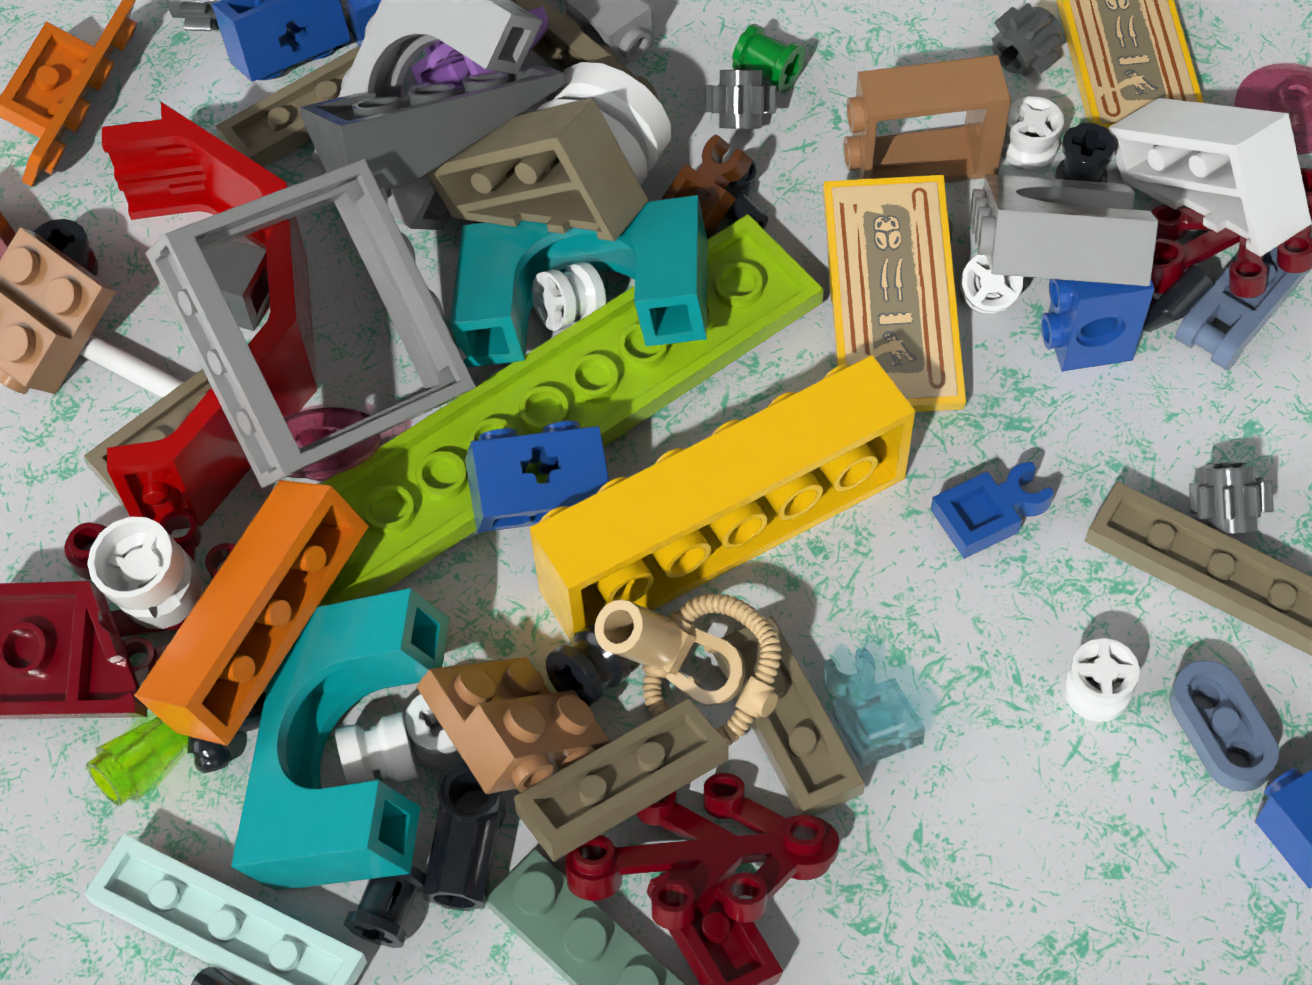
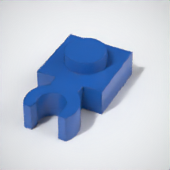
M1024 462L1016 465L1009 472L1007 481L999 485L996 484L987 471L932 498L930 510L963 559L1019 533L1022 522L1019 515L1027 517L1038 516L1047 511L1051 506L1054 492L1050 487L1038 493H1028L1021 488V486L1033 481L1036 470L1033 462Z

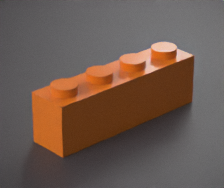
M279 480L134 696L177 734L228 746L369 526L332 486Z

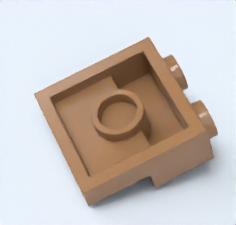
M22 227L19 228L0 260V383L22 394H27L30 388L56 394L116 294V291L40 235Z
M526 657L430 668L416 686L486 794L518 789V791L523 792L610 743V740L594 719L592 710L580 699L576 691L550 693L544 684L543 677Z

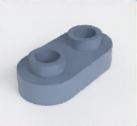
M1210 660L1195 661L1186 665L1178 673L1170 691V707L1207 772L1218 784L1233 791L1245 792L1259 788L1269 779L1278 762L1279 748L1274 735L1239 678L1231 669L1221 663ZM1204 696L1213 703L1214 708L1204 709L1199 707L1194 702L1193 697ZM1227 754H1241L1246 758L1249 766L1239 767L1234 765L1228 759Z

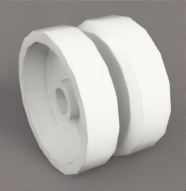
M580 62L566 68L564 71L566 84L548 95L546 103L542 104L537 111L593 97L637 180L642 185L647 177V172L653 168L671 140V123L662 104L645 85L619 69L602 63Z

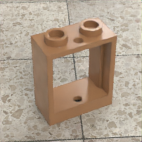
M991 55L859 71L857 75L856 97L847 98L848 125L850 132L853 133L852 136H845L843 142L847 170H856L858 179L944 175L945 183L985 178V174L998 175L1011 103L999 56ZM966 111L965 124L961 127L876 137L877 122Z

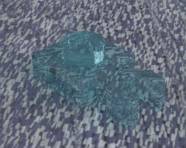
M865 648L856 650L855 667L858 672L856 674L848 675L840 672L832 659L824 661V684L827 691L836 698L833 699V717L861 766L924 744L925 727L896 679L892 678L878 684L875 682V660L869 651Z

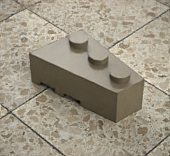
M593 97L515 116L427 173L453 218L517 227L522 220L547 224L548 232L565 234L572 227L596 231L598 239L616 241L649 201Z

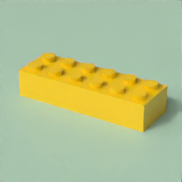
M873 355L853 365H839L828 372L821 381L797 393L794 391L786 392L775 398L767 408L742 421L738 419L728 421L718 427L710 437L686 449L676 448L662 455L654 465L629 478H615L602 486L597 494L571 507L561 506L544 515L539 523L529 527L539 591L572 645L574 644L576 634L586 626L595 624L600 611L612 601L623 599L653 611L904 480L907 471L915 410Z

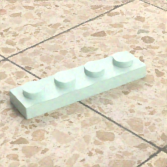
M123 834L84 893L91 904L250 985H354L367 964L362 952Z

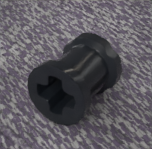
M1084 122L1076 127L1069 128L1062 140V152L1065 155V159L1059 163L1055 179L1107 183L1108 173L1104 166L1111 161L1115 153V138L1109 134L1105 127L1096 123Z
M412 865L410 874L369 879L357 910L348 912L343 925L354 935L374 944L401 948L407 937L403 925L416 893L424 891L426 874Z

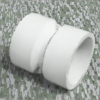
M127 517L113 522L99 533L90 548L88 568L91 580L131 620L148 629H165L177 625L187 618L202 596L204 582L198 565L160 523L147 517Z

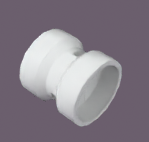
M402 712L381 717L378 724L370 727L368 731H364V729L355 724L335 729L336 743L347 785L374 781L380 777L383 780L391 778L398 783L418 777Z

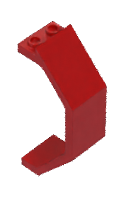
M161 102V119L102 127V147L104 152L109 154L112 161L114 178L119 191L124 192L131 220L197 211L215 215L288 187L286 181L163 102ZM296 216L245 235L247 239L257 246L266 249L270 299L268 320L248 343V346L287 425L318 390L307 254ZM212 387L180 426L169 436L157 441L107 448V471L129 516L147 517L158 523L168 513L184 510L195 517L199 527L202 526L251 469L249 461ZM180 527V528H177L176 530L186 529V528H188V527Z

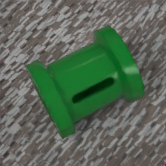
M754 23L749 25L745 32L741 34L735 45L732 55V68L762 70V77L770 80L772 85H776V90L783 93L788 91L797 80L805 61L806 52L805 48L796 42L786 45L767 36L765 29Z

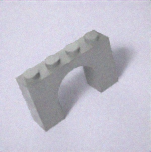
M381 0L376 13L367 23L365 38L353 65L342 79L338 98L375 91L376 98L392 96L401 99L404 78L414 59L424 49L441 41L485 69L518 74L543 20L510 0ZM315 149L310 160L325 170ZM427 174L412 184L391 189L392 196L387 198L388 207L395 219L410 229L444 230L451 214Z
M985 174L984 189H973L970 208V224L972 225V234H975V244H978V255H985L987 257L991 274L1150 286L1158 220L1150 211L1133 210L1135 192L1128 184Z

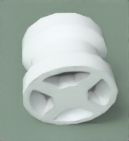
M1025 97L1018 99L1010 105L1002 147V154L1007 162L1023 170H1039L1047 167L1054 161L1058 153L1059 137L1064 125L1063 113L1056 104L1042 97Z
M978 254L965 266L959 282V290L963 301L970 309L980 314H995L1004 311L1017 300L1023 288V277L991 274L987 257Z
M579 262L569 265L563 273L555 269L538 273L533 280L532 293L535 311L540 321L553 331L571 326L575 319L580 321L606 304L605 288L602 279L590 263Z
M1100 638L1090 640L1081 645L1073 656L1071 668L1065 681L1064 693L1067 703L1075 713L1087 720L1103 722L1113 720L1122 715L1130 704L1132 692L1139 681L1140 667L1137 657L1129 647L1117 640ZM1092 678L1100 684V690L1090 682Z
M419 694L410 703L405 716V726L415 756L428 768L435 771H446L451 765L462 761L463 758L441 725L434 729L428 727V725H433L438 720L422 695Z

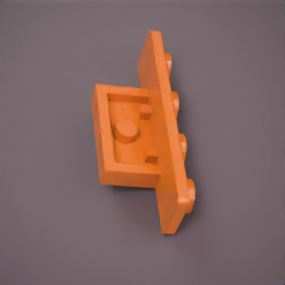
M136 0L121 1L95 47L53 24L45 22L0 96V118L40 138L28 159L21 182L33 187L41 171L52 175L67 146L60 141L66 129L75 133L78 131L91 106V103L84 99L91 87L99 92L102 90L115 64L108 57L114 47L124 51L136 30L138 22L130 18Z

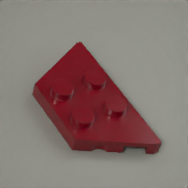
M90 581L0 583V719L147 717L148 708L134 696L140 686L104 593L100 591L95 583Z

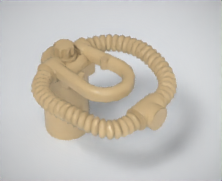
M714 593L709 595L703 594L701 597L696 596L692 601L689 600L686 605L681 606L680 611H672L669 617L623 599L612 601L604 606L595 622L597 642L609 653L643 664L642 669L647 675L643 678L644 683H646L642 686L645 691L643 698L645 699V706L653 718L669 709L662 696L661 678L669 680L695 701L710 706L728 702L742 688L746 669L741 652L732 643L697 629L691 623L699 616L714 612L731 616L733 619L741 622L742 625H746L747 629H750L759 640L761 647L760 657L762 658L759 660L761 665L757 666L759 671L755 672L756 677L750 676L735 705L739 709H736L735 715L731 716L732 720H727V723H724L723 726L716 730L730 746L733 742L738 741L740 736L744 735V730L749 729V724L754 722L753 717L759 719L761 716L765 718L775 709L778 695L774 692L775 687L771 686L770 683L775 682L773 676L778 674L776 669L780 667L779 660L782 658L781 654H779L782 650L779 645L780 639L773 625L769 623V620H765V617L759 611H756L754 607H750L749 603H744L743 600H738L736 597H730L729 595L723 596L721 593L717 595ZM694 642L703 645L704 650L709 653L719 652L727 658L730 664V675L728 681L720 689L707 691L699 686L700 681L698 678L687 677L679 671Z

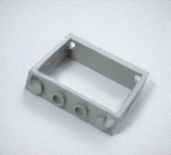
M365 159L167 232L146 252L261 488L267 487L440 407L476 388L463 361L467 357L455 345L443 320L441 303L435 293L428 289L415 263L416 257L412 243L405 234L400 232L388 207L385 188L379 189ZM334 202L426 391L302 448H298L202 252Z

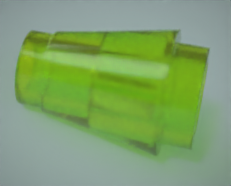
M155 717L97 746L95 749L97 756L86 763V768L96 786L115 805L121 806L130 798L139 801L187 746L189 736L177 734L159 717Z

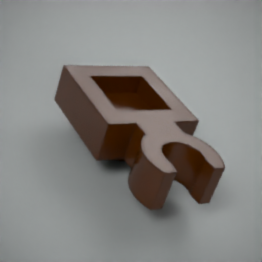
M717 134L713 135L706 142L702 151L703 163L696 171L687 164H684L661 198V200L698 195L707 240L736 200L733 195L725 190L730 182L742 178L752 163V158L738 148L732 153L731 158L727 162L722 163L723 156L728 152L731 145Z

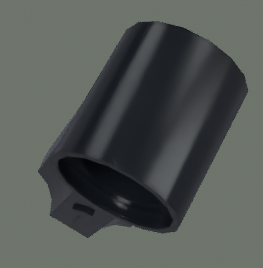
M464 760L451 765L442 774L438 783L440 806L423 898L425 901L438 904L445 909L470 911L472 909H485L498 830L502 827L505 819L506 807L502 791L488 794L487 802L475 811L465 812L455 807L457 800L463 794L475 790L484 792Z

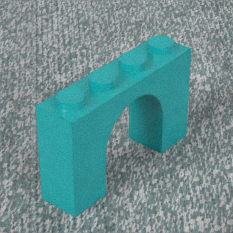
M698 195L647 202L616 241L598 239L596 231L572 227L565 234L548 232L547 224L523 220L517 227L491 223L462 225L450 326L457 346L467 357L463 360L466 367L525 361L529 314L533 306V280L538 273L555 269L563 273L567 266L579 262L590 263L597 271H613L635 280L634 302L646 346L706 340L708 240Z
M412 588L320 606L316 608L267 685L235 843L232 868L275 891L410 874L421 806L380 780L322 788L320 763L323 749L332 729L342 715L357 701L381 689L419 683L430 668L443 666L450 617Z

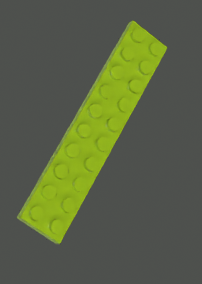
M749 214L708 239L706 340L646 346L634 302L635 286L527 353L525 361L513 362L478 384L476 388L459 396L323 482L321 485L332 486L369 527L318 607L379 595L476 531L465 458L471 441H479V436L482 433L496 429L511 428L517 430L518 436L542 433V428L552 423L578 421L581 428L599 426L604 447L822 304L824 289ZM529 464L525 473L535 474L537 483L544 484L549 475L539 473L536 464Z

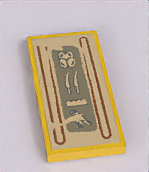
M1056 0L1087 123L1101 125L1109 132L1108 127L1158 98L1204 103L1174 0Z
M944 175L824 181L822 192L836 365H853L873 355L914 408L915 412L963 410L966 405Z

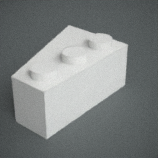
M1158 98L1108 127L1110 135L1116 140L1115 156L1122 181L1175 210L1185 205L1204 215L1203 225L1216 233L1227 228L1248 239L1246 241V249L1260 257L1312 225L1289 113Z

